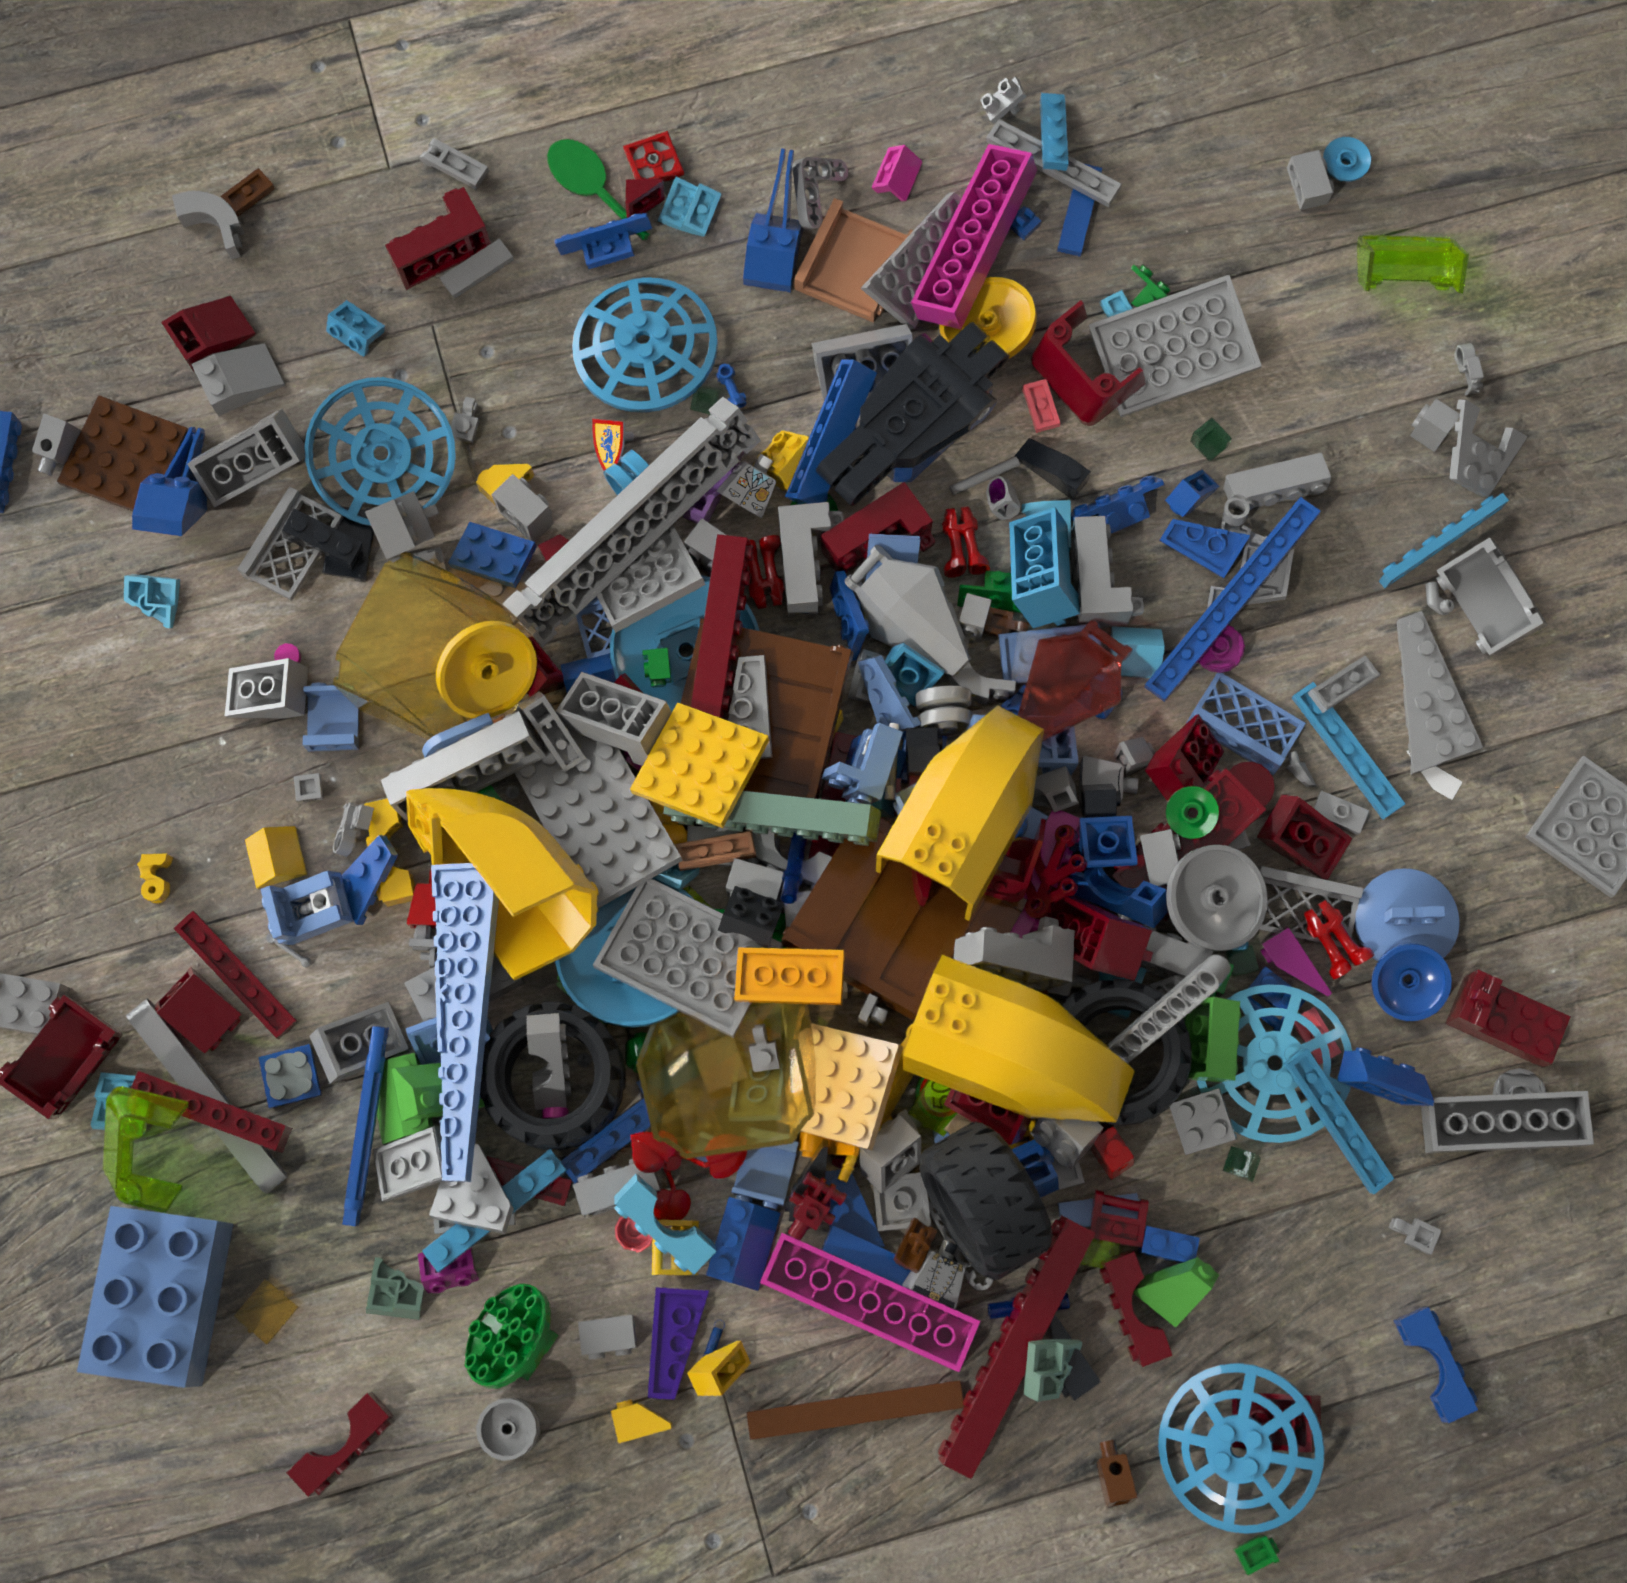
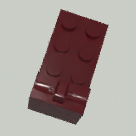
M464 187L460 189L454 188L444 193L442 199L447 215L438 216L433 222L424 226H418L410 233L402 237H395L385 244L393 267L406 290L461 264L491 244L486 226Z
M903 482L821 535V552L835 572L845 571V573L853 570L857 566V562L863 558L867 559L869 534L919 536V549L924 552L935 545V539L931 533L933 520L907 484Z
M1066 896L1051 905L1050 913L1046 917L1057 919L1059 927L1062 929L1075 931L1073 959L1092 970L1135 981L1142 960L1151 962L1153 952L1147 950V945L1152 930L1139 923L1121 919L1076 896Z
M1479 969L1465 976L1445 1024L1542 1068L1551 1065L1571 1016L1502 986L1503 980Z

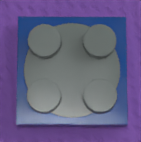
M308 1044L258 1057L268 1108L272 1109L322 1096L312 1045Z

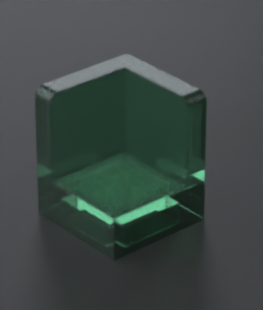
M1211 417L1194 431L1190 442L1208 461H1212L1228 448L1232 438Z

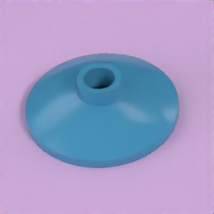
M1353 137L1334 139L1327 145L1323 153V158L1327 163V172L1335 179L1349 182L1362 178L1371 165L1369 149L1363 142ZM1342 161H1346L1349 165L1343 164Z

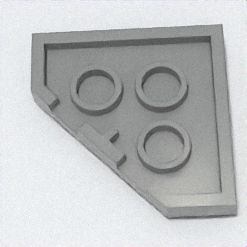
M475 1144L471 1182L441 1181L429 1216L436 1220L506 1234L514 1208L507 1198L494 1170L491 1168L483 1149L478 1144Z

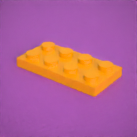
M738 947L734 1000L736 1002L842 1005L845 952L844 950Z

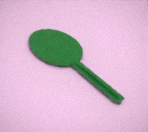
M571 139L558 140L550 146L547 153L548 166L553 177L561 186L581 196L597 194L621 219L627 218L626 210L604 189L606 183L605 168L600 158L592 149L581 142ZM647 231L636 233L642 241H646L650 236Z

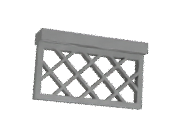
M289 486L237 570L245 579L251 582L254 581L293 601L322 552L314 548H303L304 551L294 554L290 553L288 544L293 542L283 538L282 528L293 508L299 511L303 503L311 506L313 514L308 516L316 520L321 517L330 516L334 518L330 527L336 530L342 522L343 516L301 495L298 490ZM285 545L287 556L274 559L272 554L274 549ZM306 556L307 563L305 567L295 570L292 560ZM289 561L291 572L278 575L275 565ZM272 566L274 577L267 579L258 577L263 568ZM293 577L294 584L290 591L287 592L281 589L279 581Z
M1257 866L1265 884L1272 885L1277 895L1267 900V904L1280 897L1287 908L1286 911L1275 917L1267 905L1266 911L1272 919L1261 925L1259 930L1273 933L1278 932L1283 928L1277 920L1290 913L1297 923L1295 927L1290 929L1296 938L1321 943L1318 937L1313 938L1311 935H1308L1303 927L1307 923L1306 920L1300 922L1293 912V909L1304 902L1309 909H1313L1308 900L1315 895H1320L1333 907L1342 900L1352 902L1350 913L1344 916L1342 921L1347 933L1352 937L1359 899L1362 898L1363 888ZM1277 886L1284 887L1286 889L1280 892ZM1291 889L1297 890L1303 899L1292 907L1289 906L1283 896L1284 893ZM1303 892L1311 893V895L1305 897ZM1329 898H1334L1337 900L1331 903ZM1318 911V912L1316 913V915L1318 916V915H1320L1322 912H1321V911ZM1346 919H1348V924H1347V926H1346V924L1344 923V921H1345ZM1274 922L1278 928L1271 927L1268 925ZM1300 928L1301 931H1302V933H1298V932H1294V931H1295L1296 929ZM1333 939L1337 947L1344 948L1339 941Z

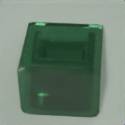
M701 385L693 393L690 410L710 414L708 410L718 401L721 389Z
M1231 1146L1223 1171L1253 1182L1261 1158L1256 1153Z

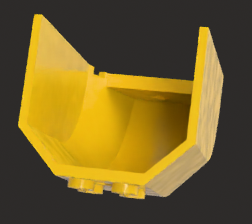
M996 706L971 728L936 754L918 780L878 851L876 872L881 874L888 859L901 862L950 888L968 903L964 919L969 921L1031 809L1044 729L1000 706Z
M423 788L406 791L408 827L423 852L428 851L431 854L432 865L472 863L499 898L494 955L514 981L574 952L596 926L598 913L597 896L599 895L597 886L585 877L581 866L575 864L555 838L531 816L506 802L479 793L444 788Z
M944 955L941 956L933 972L903 1055V1070L1025 1117L1035 1119L1055 1118L1056 1120L1076 1119L1081 1121L1117 1122L1135 1072L1063 1006L1050 997L1017 982Z

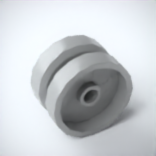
M938 686L916 693V709L922 712L918 715L921 723L918 728L937 727V735H948L966 731L973 716V712L966 709L972 703L970 689L962 686Z
M516 1397L499 1399L489 1404L480 1414L476 1426L477 1439L481 1448L489 1456L502 1461L514 1460L530 1452L537 1443L541 1432L540 1418L535 1408L526 1400ZM505 1424H510L512 1426V1432L510 1434L505 1433V1431L507 1430L506 1428H504Z

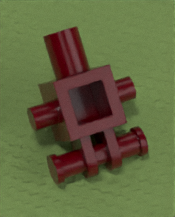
M810 1171L803 1181V1184L809 1185L803 1195L794 1191L789 1198V1201L796 1205L793 1217L796 1219L789 1228L788 1233L797 1240H802L809 1227L817 1230L822 1221L831 1225L836 1217L829 1212L831 1199L838 1202L837 1204L841 1206L847 1196L845 1192L842 1193L835 1189V1184L827 1185L825 1178L821 1177L819 1179L812 1175Z

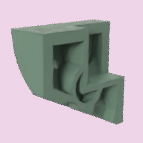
M375 1257L366 1313L420 1320L424 1286L415 1280H409L403 1272L398 1269L395 1271L384 1264L383 1259Z
M1073 1339L1030 1341L1028 1343L1024 1395L1037 1402L1059 1398L1064 1387V1380L1072 1369V1366L1068 1365L1075 1348L1081 1349L1082 1342Z

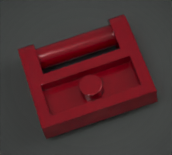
M1095 1190L1089 1230L1096 1233L1093 1239L1142 1248L1149 1200L1140 1198L1137 1201L1106 1195L1104 1191ZM1102 1205L1137 1211V1219L1101 1212Z

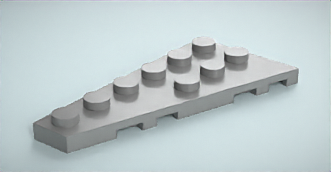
M1420 611L1397 621V633L1402 661L1401 676H1403L1404 682L1403 697L1406 728H1408L1409 736L1408 751L1411 757L1410 772L1413 775L1479 751L1483 746L1423 612Z

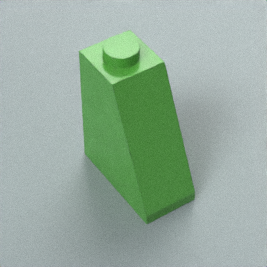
M1197 1257L1145 1275L1133 1293L1174 1327H1177L1213 1288L1219 1274L1209 1264L1204 1263Z

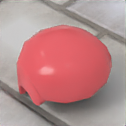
M622 1216L619 1217L615 1226V1236L624 1249L639 1253L651 1245L652 1237L649 1234L646 1237L635 1228L634 1225L636 1223L630 1217L627 1219Z

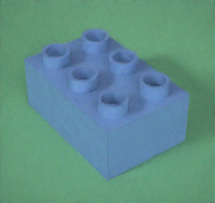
M110 1206L77 1372L184 1388L202 1386L233 1223Z

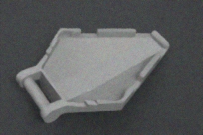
M875 545L871 549L869 557L853 575L850 574L844 580L845 584L858 595L865 619L869 624L871 637L891 647L905 643L943 669L945 673L955 676L972 658L969 657L963 641L965 636L951 602L948 603L943 590L945 584L938 567L893 559L884 548ZM879 560L882 565L863 584L861 580Z

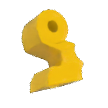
M167 853L141 854V859L137 863L140 870V878L146 880L141 887V894L146 900L155 904L164 902L170 894V883L156 875V870L168 868L171 865L173 857Z

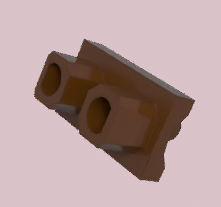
M914 1217L893 1259L896 1264L914 1273L919 1272L937 1230L924 1225L919 1219Z

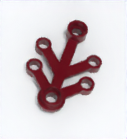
M1061 825L1056 829L1055 839L1057 842L1047 868L1042 860V852L1040 850L1034 868L1041 884L1038 891H1036L1031 881V876L1026 890L1028 900L1025 903V911L1033 919H1041L1048 916L1052 904L1066 896H1073L1078 890V885L1071 878L1067 877L1075 872L1085 870L1087 861L1080 854H1075L1070 858L1069 864L1058 869L1065 849L1073 846L1078 839L1077 832L1070 825ZM1067 831L1066 836L1061 837L1062 834ZM1078 860H1081L1080 865H1079V866H1075V863H1076ZM1062 880L1060 888L1049 893L1051 886ZM1072 884L1071 889L1066 890L1067 885ZM1040 902L1039 907L1034 909L1035 905Z

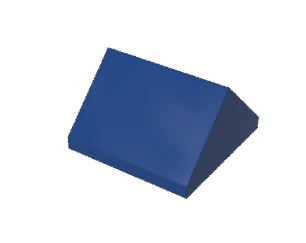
M610 654L561 664L567 693L581 672L612 683L616 681Z
M1132 816L1080 818L1079 854L1087 861L1086 868L1133 866L1138 864Z

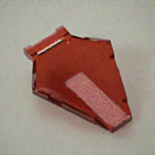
M1093 619L1081 632L1039 639L1018 716L1044 729L1043 742L1120 704L1121 667L1133 649L1128 645H1122L1098 627V623ZM1093 635L1106 646L1115 651L1118 655L1115 657L1113 654L1108 652L1094 640L1089 638V636Z

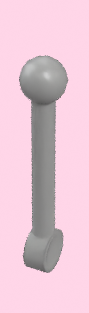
M271 933L266 936L267 942L278 945L299 960L303 967L311 966L310 958L302 957L285 944H278L277 939H273Z

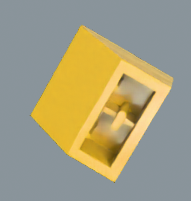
M781 430L773 437L771 444L766 450L760 453L773 461L766 475L775 479V485L781 490H788L808 442V436Z

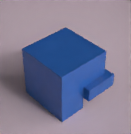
M1034 1139L1012 1149L1031 1178L1040 1197L1059 1190L1058 1175L1052 1165L1054 1158L1046 1147L1040 1146Z

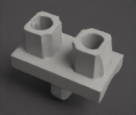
M1014 77L1012 80L1003 79L998 85L999 91L994 95L987 93L981 98L980 101L983 108L986 110L992 123L995 124L998 119H1001L1009 111L1014 115L1019 112L1017 104L1025 99L1027 95L1017 77Z
M417 925L414 938L409 939V946L413 950L430 951V953L421 952L420 960H429L430 968H433L437 960V947H434V939H431L432 928L430 926Z

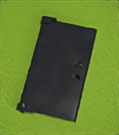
M360 509L357 515L368 519L365 511L370 509ZM343 516V520L337 530L362 542L363 551L352 572L329 561V558L325 555L322 574L351 578L358 582H367L366 575L374 536L372 526L351 521Z

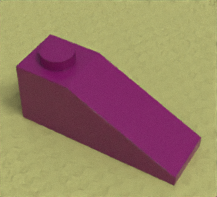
M1288 926L1261 942L1264 948L1260 951L1268 964L1273 961L1278 968L1324 995L1329 996L1332 994Z

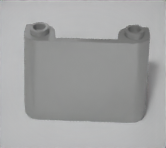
M1486 539L1436 570L1440 575L1436 578L1444 591L1449 589L1453 593L1478 633L1479 640L1476 641V644L1483 654L1488 653L1492 656L1547 626L1542 614L1493 539Z

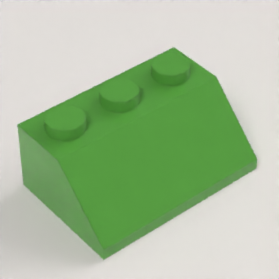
M1217 997L1206 998L1183 1017L1189 1032L1192 1049L1191 1070L1188 1080L1213 1082L1236 1080L1238 1070L1237 1048L1239 1046L1238 1031L1241 1019L1240 1001Z
M416 1053L385 1060L377 1110L383 1145L434 1126L432 1117L401 1121L392 1069L421 1065Z
M441 1063L392 1069L401 1121L443 1116V1105L439 1103V1094L442 1093V1079L439 1078L438 1068L441 1067ZM480 1096L478 1109L484 1107V1102Z

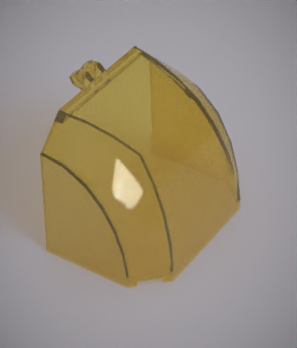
M405 551L401 553V557L397 561H388L383 565L336 652L335 660L339 661L340 665L339 675L334 678L333 685L360 711L429 740L440 732L473 719L453 711L438 691L436 669L443 650L458 633L474 624L485 621H502L513 625L510 613L500 603L469 582Z
M752 1003L734 1038L681 1011L666 1020L651 1024L636 1065L653 1137L660 1143L663 1141L679 1151V1155L685 1159L792 1144L808 1120L810 1121L814 1116L816 1065L808 1004ZM765 1023L768 1041L776 1040L781 1066L779 1069L753 1072L749 1045L756 1042L752 1029L755 1028L754 1025Z

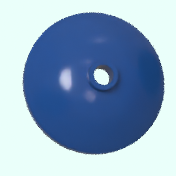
M1410 943L1390 949L1379 959L1373 970L1371 985L1375 1000L1387 1014L1399 1020L1419 1021L1432 1016L1443 1007L1451 991L1452 979L1449 967L1440 954L1425 945ZM1410 974L1412 976L1411 980L1404 982V976Z

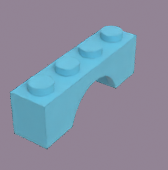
M636 1173L614 1196L615 1210L625 1219L630 1217L636 1223L634 1225L635 1228L646 1237L649 1234L655 1240V1246L662 1253L666 1254L669 1252L676 1258L674 1262L684 1272L689 1270L695 1275L716 1252L715 1243L696 1226L686 1230H671L660 1224L653 1213L657 1200L656 1190Z

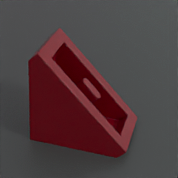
M626 179L625 204L627 218L634 214L646 213L665 200L662 179Z

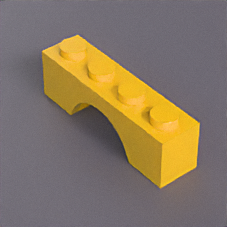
M388 798L364 804L374 808L369 826L370 836L366 837L367 847L378 835H386L390 841L394 833L403 827L401 815L389 804ZM392 866L385 882H381L376 891L378 900H382L387 907L412 901L415 890L413 875L408 870Z

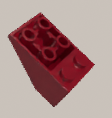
M231 296L182 309L161 322L193 372V363L212 354L229 351L256 335Z
M1197 714L1155 752L1145 771L1168 802L1176 791L1184 787L1196 786L1204 789L1224 750L1200 715Z

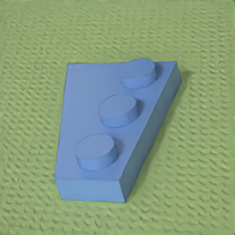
M880 655L859 661L858 665L877 724L882 723L889 726V723H898L899 730L921 725L918 717L913 718L907 708L910 704L906 697H901L895 687L897 681L883 657Z

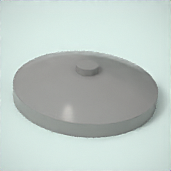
M1209 845L1197 848L1180 859L1168 881L1166 900L1170 918L1179 933L1187 941L1199 948L1210 951H1224L1237 948L1248 942L1258 932L1264 921L1267 910V890L1264 879L1254 862L1235 848L1225 845Z

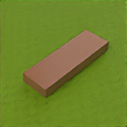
M751 830L675 844L677 851L683 861L679 862L680 871L733 862L734 858L744 860L756 857Z

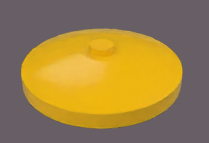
M987 277L962 328L956 329L939 324L940 334L947 342H950L968 324L974 322L990 337L989 341L994 340L1009 354L1010 359L1019 353L1033 336L1037 323V312L1030 293L1022 285L1007 278Z
M485 621L474 624L458 633L443 650L436 669L438 691L447 705L464 717L474 719L486 713H489L490 717H495L514 707L528 692L536 673V653L532 643L524 633L509 623Z

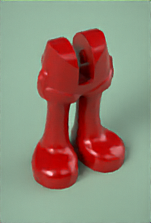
M969 506L961 507L962 524L960 525L957 524L955 509H945L942 529L944 534L949 537L951 557L945 564L943 571L944 575L948 578L959 577L967 569L962 552L961 535L964 536L967 546L970 574L981 575L985 571L990 570L988 559L981 555L976 543L975 531L978 529V523Z
M768 535L759 540L766 579H763L761 575L756 542L748 539L751 542V546H754L753 559L748 561L752 582L748 586L750 597L754 599L758 609L766 608V594H764L763 589L770 588L773 606L782 605L785 587L783 580L777 576L774 559L775 552L781 545L780 536Z
M1324 900L1318 904V907L1323 917L1328 921L1327 923L1322 924L1312 908L1304 912L1310 935L1313 938L1318 937L1330 957L1331 967L1329 974L1334 980L1348 973L1352 967L1340 953L1330 935L1331 932L1335 934L1344 947L1353 966L1366 962L1375 954L1370 947H1360L1351 939L1342 924L1344 917L1340 910L1334 908L1327 900Z

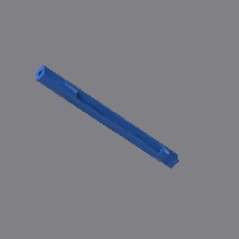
M372 1027L342 1225L355 1227L359 1226L385 1065L388 1027Z

